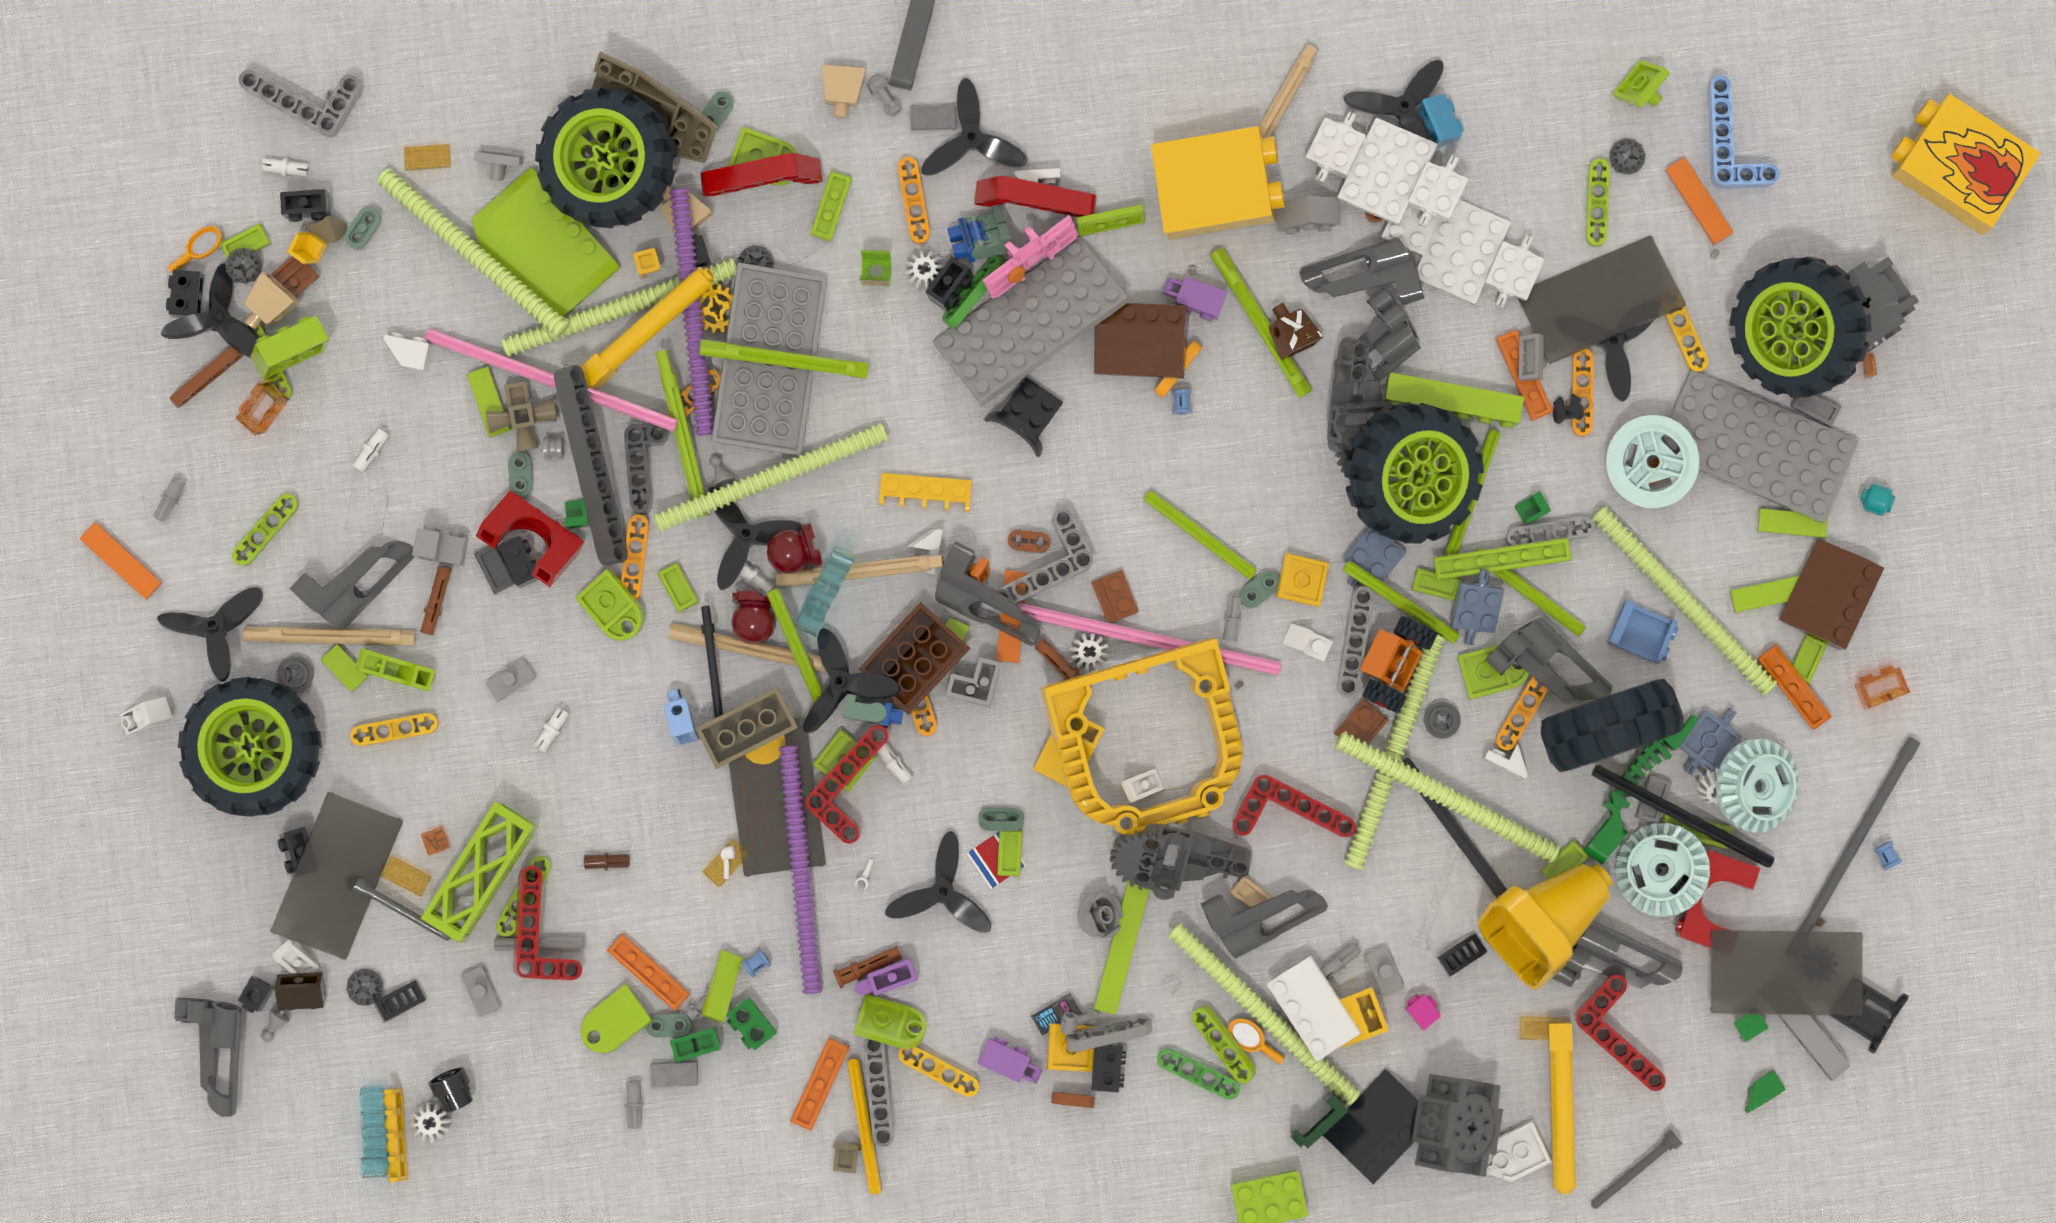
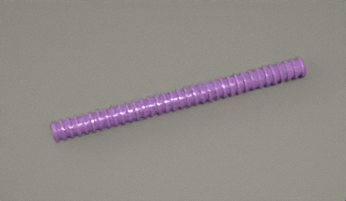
M687 188L669 191V195H672L670 202L673 204L670 206L673 209L671 216H674L672 223H675L673 230L676 232L674 234V237H676L674 244H677L675 251H678L676 258L679 259L677 265L680 268L677 269L680 273L678 279L681 282L698 268L695 267L697 260L694 259L696 257L694 250L696 248L693 246L695 239H692L694 232H691L693 225L690 223L692 221L690 217L692 211L689 210L691 204L688 203L690 197L687 195L689 193ZM700 296L682 312V315H685L683 322L686 323L684 325V329H686L684 335L687 336L685 343H688L686 350L689 351L687 354L689 361L687 362L690 364L688 371H691L689 378H692L690 385L693 387L691 389V392H693L691 399H694L692 406H695L693 413L696 414V417H694V421H696L694 426L697 428L695 434L698 436L711 435L714 423L712 422L714 415H711L713 408L710 406L713 404L710 401L712 394H709L711 387H708L710 380L707 378L709 376V373H707L709 366H706L708 359H705V356L699 355L700 340H706L703 337L705 331L702 330L704 324L701 323L703 316L700 314L702 313V309H700L702 303L699 302Z
M796 745L782 746L778 748V751H781L779 759L782 760L780 762L782 769L780 772L783 773L781 780H784L782 784L784 791L782 793L785 794L783 801H786L784 808L787 810L784 813L787 815L785 822H788L786 829L789 830V833H787V837H789L787 843L790 844L788 851H791L789 858L792 860L789 863L792 865L790 872H793L791 879L794 880V883H792V886H794L792 892L795 894L793 900L796 901L794 908L797 909L795 911V915H797L795 922H798L796 929H799L797 936H799L800 940H797V942L800 943L798 950H801L799 957L802 959L800 961V965H802L800 971L803 972L801 979H804L802 983L804 990L802 992L805 994L821 993L823 988H820L822 981H820L819 977H822V975L819 974V970H821V967L818 966L820 959H817V956H819V952H817L819 946L816 945L818 938H815L817 931L814 929L817 926L814 924L816 917H813L815 910L812 909V906H814V902H812L814 896L811 895L813 888H810L812 881L809 879L812 876L809 874L811 867H808L810 860L807 859L809 853L806 850L809 847L806 846L808 839H805L807 831L804 830L806 828V824H804L806 817H803L805 810H802L804 803H802L801 799H804V797L801 796L803 789H800L802 782L799 780L801 778V775H799L801 768H798L800 760H797V757H799L797 750L799 748Z

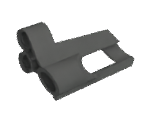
M1399 238L1303 267L1299 272L1302 282L1309 289L1317 293L1326 292L1333 298L1396 283L1402 305L1425 299L1416 266L1411 262L1409 254ZM1364 257L1368 265V270L1333 282L1328 281L1321 273L1323 270Z
M1384 287L1366 301L1379 319L1358 338V340L1365 341L1368 344L1369 353L1376 349L1385 360L1384 365L1373 374L1378 383L1421 348L1418 335L1409 317Z
M400 541L387 542L382 547L370 546L324 588L305 572L289 589L311 610L320 614L330 624L343 629L348 627L415 557L412 555L413 547L406 542ZM381 557L397 561L366 595L355 586Z
M955 541L948 552L942 568L941 579L935 591V600L972 620L989 624L1030 646L1035 645L1040 637V628L1037 621L1023 613L1018 604L970 577L969 570L976 559V556H974L975 551ZM982 602L1020 621L1019 630L1017 631L979 612L978 610Z
M1542 617L1525 624L1516 631L1514 630L1485 659L1501 676L1516 662L1563 702L1600 699L1609 696L1612 692L1613 686ZM1556 652L1564 654L1593 681L1583 685H1568L1546 662Z
M1289 890L1232 915L1222 894L1201 903V906L1214 933L1220 937L1230 954L1234 958H1238L1297 925L1325 912L1328 904L1324 897L1315 891L1303 890L1298 893ZM1297 903L1307 910V912L1268 932H1265L1261 925L1262 921Z
M1592 921L1572 948V958L1552 979L1572 987L1575 980H1579L1581 972L1585 967L1606 976L1618 973L1624 977L1628 984L1643 988L1651 983L1666 985L1675 981L1682 974L1683 963L1600 923ZM1620 944L1662 964L1657 970L1646 974L1614 959Z
M175 998L174 1019L181 1021V1023H198L200 1084L207 1092L208 1105L219 1116L232 1117L236 1114L241 1007L236 1004L215 1002L210 999ZM218 1048H231L228 1095L216 1090Z

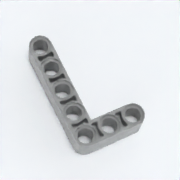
M253 70L243 71L238 78L240 86L247 93L326 137H334L340 132L363 91V86L357 77L351 74L345 75L340 79L324 109H321ZM250 77H255V84L250 87L246 86V80ZM356 82V88L353 91H346L348 83ZM275 88V94L272 97H265L267 89ZM288 99L295 100L291 108H285L284 104ZM339 101H344L345 107L340 111H336L335 104ZM307 110H314V116L311 119H304V114ZM330 120L334 122L332 129L324 130L325 122Z
M1064 508L1059 509L1052 518L1053 527L1067 556L995 590L997 593L1005 595L1009 600L1018 604L1087 571L1091 567L1094 559L1071 511ZM1061 514L1066 515L1069 523L1064 526L1060 525L1057 522V516ZM1067 536H1077L1079 543L1075 546L1069 545L1066 540ZM1085 555L1089 560L1088 565L1080 566L1077 563V557ZM1058 565H1065L1068 568V574L1060 576L1056 572V567ZM1040 574L1045 575L1048 578V584L1044 586L1038 585L1036 576ZM1018 584H1024L1028 592L1023 596L1018 595L1015 587Z

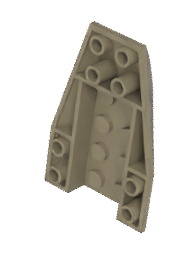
M600 51L593 70L596 72L592 88H616L632 93L647 101L655 111L662 115L668 124L669 135L675 141L677 157L705 163L718 126L695 106L643 71ZM617 124L616 127L617 138L623 129V126ZM605 132L603 136L610 138V133ZM626 139V141L631 145L630 139Z

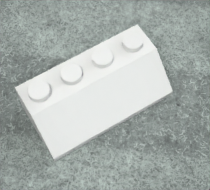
M1312 956L1293 966L1267 984L1317 1062L1361 1034V1031Z

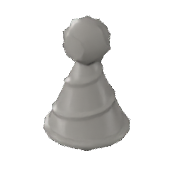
M713 455L709 459L710 465L715 467L713 486L715 488H720L721 486L725 488L727 487L726 484H731L735 478L720 465L722 459L718 455Z
M270 1009L268 1029L261 1034L263 1041H272L274 1038L273 1032L290 1021L289 1017L284 1014L285 1010Z

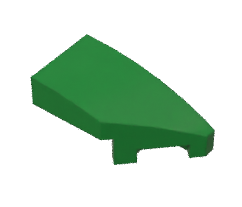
M1774 1070L1753 1082V1086L1748 1087L1747 1093H1749L1748 1105L1745 1106L1746 1113L1755 1110L1786 1090Z

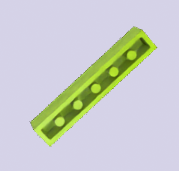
M1390 372L1384 401L1392 403V406L1406 402L1413 404L1425 403L1447 410L1461 420H1469V417L1476 418L1478 423L1491 424V421L1498 422L1500 427L1513 429V426L1520 424L1524 397Z

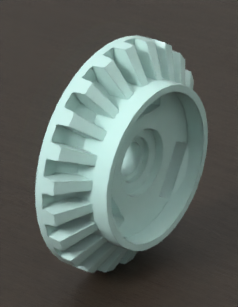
M1646 415L1627 422L1615 433L1607 450L1606 467L1612 485L1624 499L1640 507L1661 508L1676 503L1688 494L1695 484L1698 472L1700 471V453L1696 440L1680 422L1667 416ZM1665 434L1678 444L1681 450L1678 454L1661 439ZM1636 444L1638 446L1633 465L1628 466L1626 461L1630 445ZM1650 455H1656L1659 458L1660 463L1658 467L1652 468L1648 465L1647 459ZM1671 478L1672 485L1651 490L1649 483Z
M1765 739L1746 740L1736 745L1721 763L1716 780L1717 801L1725 818L1741 830L1755 833L1767 832L1768 829L1776 828L1779 822H1784L1787 819V813H1791L1793 810L1792 803L1797 801L1798 795H1795L1796 788H1799V782L1796 781V776L1799 774L1798 770L1793 766L1795 763L1793 758L1788 756V751L1785 748H1781L1780 744ZM1776 766L1778 767V769H1779V771H1780L1781 778H1782V783H1781V781H1780V779H1779V776H1778V774H1777V771H1776V769H1775ZM1760 779L1762 789L1757 792L1755 790V783ZM1753 806L1769 807V811L1762 815L1752 812Z
M1654 823L1640 828L1623 843L1619 855H1617L1615 874L1618 887L1632 906L1648 915L1669 917L1687 911L1701 899L1710 879V862L1704 846L1690 831L1670 823ZM1663 840L1677 843V851L1655 847L1656 841ZM1661 863H1665L1669 867V872L1665 876H1659L1656 873V867ZM1637 865L1640 867L1646 885L1642 888H1638L1633 874V867ZM1686 874L1689 880L1677 894L1673 895L1670 890Z

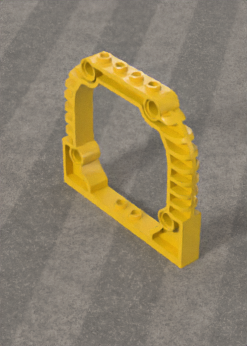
M1217 638L1204 639L1039 687L1070 795L1078 809L1091 820L1112 826L1113 830L1124 835L1129 833L1134 837V831L1136 830L1140 835H1143L1148 824L1167 825L1171 822H1175V824L1185 823L1189 821L1188 817L1195 815L1197 818L1210 815L1209 811L1215 810L1223 804V793L1231 787L1240 771L1243 748ZM1171 661L1173 668L1181 671L1191 679V692L1196 696L1204 698L1217 748V762L1211 777L1196 782L1191 789L1190 795L1140 810L1126 804L1109 806L1099 797L1093 785L1081 735L1088 728V720L1083 715V711L1092 695L1090 685L1114 678V681L1128 678L1127 674L1135 672L1136 675L1149 672V667ZM1206 680L1208 687L1206 691L1202 692L1199 689L1201 681ZM1073 718L1079 720V726L1075 730H1072L1070 727V722ZM1212 791L1214 793V800L1211 803H1207L1206 795ZM1127 817L1129 824L1125 829H1122L1120 821L1122 818Z

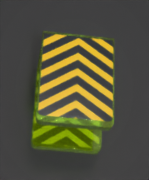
M861 250V285L890 286L891 252ZM873 265H880L883 268V273L880 277L870 274V268Z

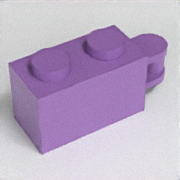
M1185 277L1183 282L1167 278L1162 292L1167 296L1175 298V305L1187 306L1190 314L1193 311L1200 314L1199 317L1210 322L1213 319H1218L1227 295L1226 291ZM1175 285L1181 287L1179 294L1172 292Z
M911 958L867 974L868 979L858 982L855 990L859 995L873 992L874 996L917 981L918 977Z
M996 1036L994 1040L989 1038L979 1059V1065L1020 1083L1021 1078L1037 1084L1043 1069L1029 1063L1031 1057L1027 1056L1029 1051L1018 1046L1012 1049L1006 1046L1007 1041ZM1027 1066L1033 1069L1030 1077L1024 1075Z

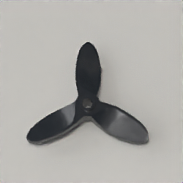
M1435 60L1424 66L1410 81L1404 94L1399 97L1370 91H1356L1346 94L1343 100L1349 107L1365 113L1395 116L1399 119L1400 128L1429 140L1425 126L1415 112V107L1435 89L1443 73V62Z
M968 78L961 80L957 92V111L962 128L961 135L935 150L923 163L921 173L925 176L938 174L957 163L970 150H976L989 160L1001 165L1015 168L1027 165V157L1015 145L997 136L981 132L979 129L980 106L976 89ZM974 136L975 140L970 141L968 140V137Z
M222 263L216 268L211 280L209 311L184 316L168 323L162 329L161 336L168 339H182L212 330L218 332L238 352L251 358L256 340L259 337L244 323L230 316L228 308L232 296V279L227 274L226 263Z
M1647 302L1631 311L1614 330L1609 331L1591 322L1573 317H1559L1554 323L1561 333L1573 340L1600 347L1605 351V370L1609 386L1614 397L1624 402L1631 390V373L1623 345L1643 333L1656 319L1661 307L1659 302ZM1609 340H1614L1616 344H1611Z
M709 487L707 492L713 493L714 489H717V491L720 489ZM733 501L728 506L725 504L723 508L718 507L714 513L734 535V540L727 549L717 575L718 588L726 590L736 581L746 563L750 547L754 544L767 546L772 537L782 530L792 529L800 532L802 524L796 521L774 520L751 525L747 523Z
M258 587L248 588L231 598L214 616L208 618L186 613H164L157 616V620L162 627L174 632L206 638L207 655L212 672L219 681L225 682L231 670V654L225 636L228 631L242 624L257 609L262 601L263 592Z
M823 628L819 631L817 644L822 664L830 676V684L810 709L803 724V731L808 734L819 729L829 719L847 694L852 693L864 698H888L898 694L901 688L893 679L879 674H850L848 660L840 641L834 633Z
M953 831L947 832L940 842L935 861V884L930 888L915 890L894 900L885 909V916L893 919L910 917L939 903L943 904L953 917L970 929L979 933L991 931V922L982 909L968 897L954 891L952 886L959 859L958 839ZM940 888H943L945 890L944 896L940 895Z

